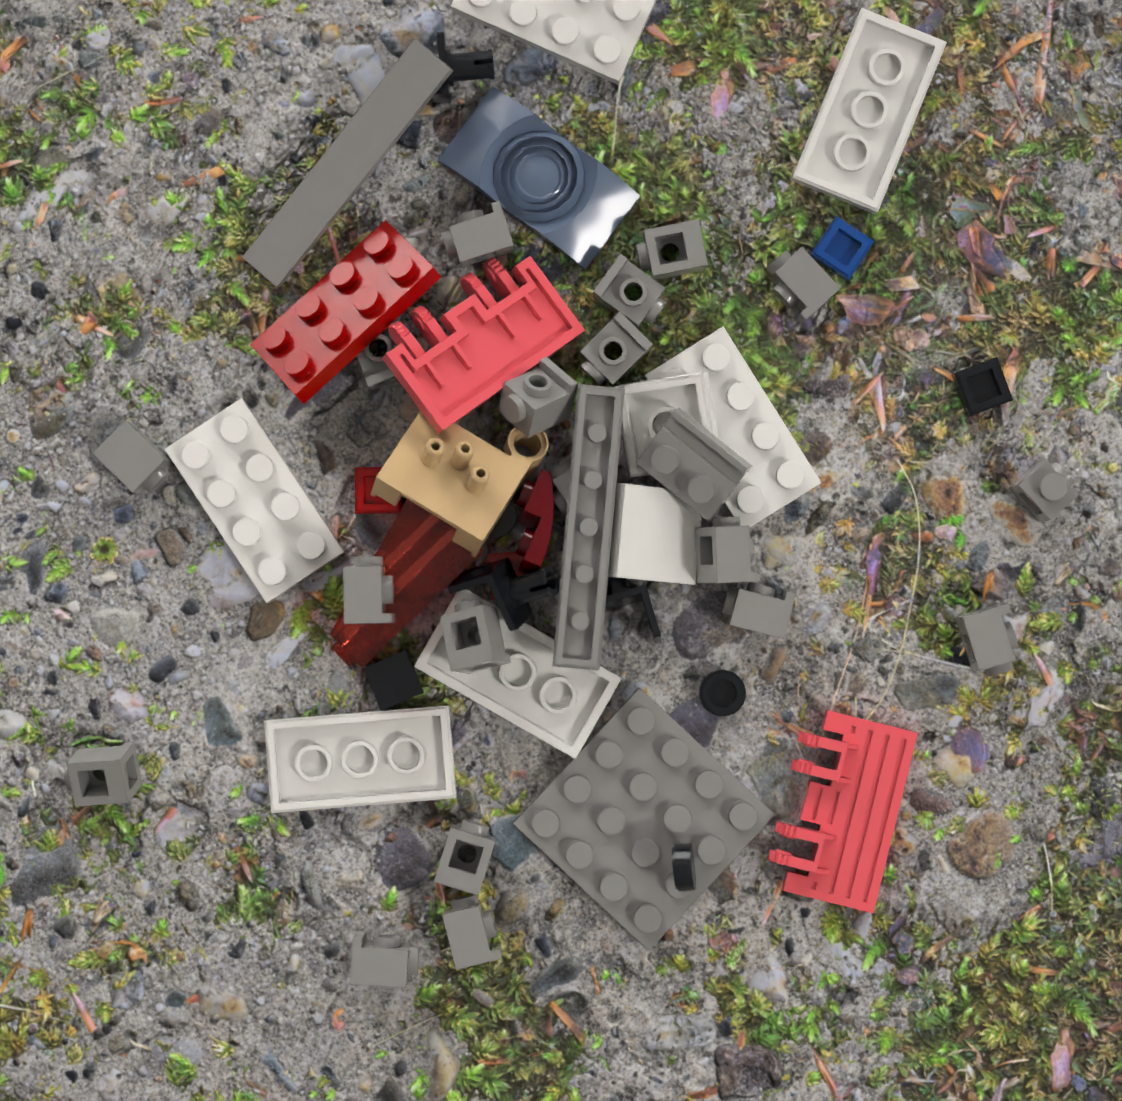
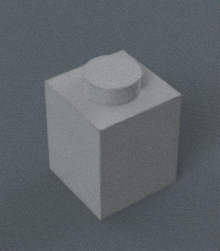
M126 420L92 453L132 493L140 495L145 490L152 493L160 487L169 476L165 469L173 462L134 423Z

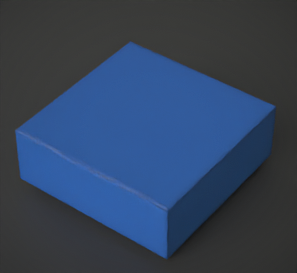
M836 216L810 256L848 282L875 241Z

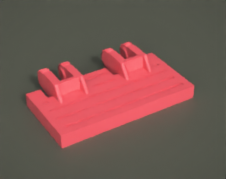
M531 256L518 263L510 271L521 285L520 288L496 258L493 259L491 257L482 263L484 275L502 299L498 303L484 284L481 283L480 279L473 273L469 272L461 277V280H459L461 282L460 285L468 298L446 312L439 319L449 332V337L424 306L420 305L412 310L410 315L413 323L431 347L427 352L423 350L402 322L396 321L388 326V333L396 347L387 352L382 359L438 435L503 389L504 382L529 372L539 365L541 359L549 358L585 331Z
M826 710L821 729L841 734L840 740L799 731L797 741L802 742L803 745L808 747H821L837 751L833 769L816 765L814 762L805 759H792L790 767L791 770L830 780L829 785L808 780L799 819L819 824L818 829L814 830L777 821L775 832L783 837L814 842L811 858L794 855L789 851L781 849H770L768 860L807 871V874L786 870L781 888L783 891L874 913L918 733Z

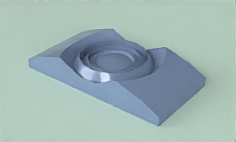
M495 87L490 89L438 159L439 163L493 203L500 201L501 207L505 212L585 271L640 198L637 192L600 161L573 145L534 112Z

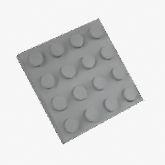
M638 688L581 749L577 758H573L513 824L649 951L768 824L775 814L642 689ZM691 843L695 861L696 890L679 892L676 890L674 883L672 847L675 844Z

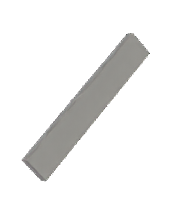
M414 39L242 258L276 287H281L454 70L419 40Z
M578 384L552 665L555 667L600 670L625 388Z

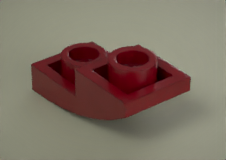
M541 469L535 483L528 479L526 480L516 503L517 506L524 508L518 522L535 529V531L529 528L525 529L515 552L523 556L518 571L525 574L540 569L551 536L554 511L553 485L550 472Z

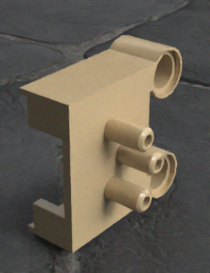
M419 411L376 476L370 495L374 497L377 495L394 506L397 505L401 496L405 497L455 527L457 530L452 541L472 552L471 556L476 557L523 480L533 476L538 471L549 447L548 437L545 431H542L528 438L515 426L510 431L501 451L459 426V421L438 435L422 412ZM515 446L527 447L534 456L525 457L520 455L516 451Z

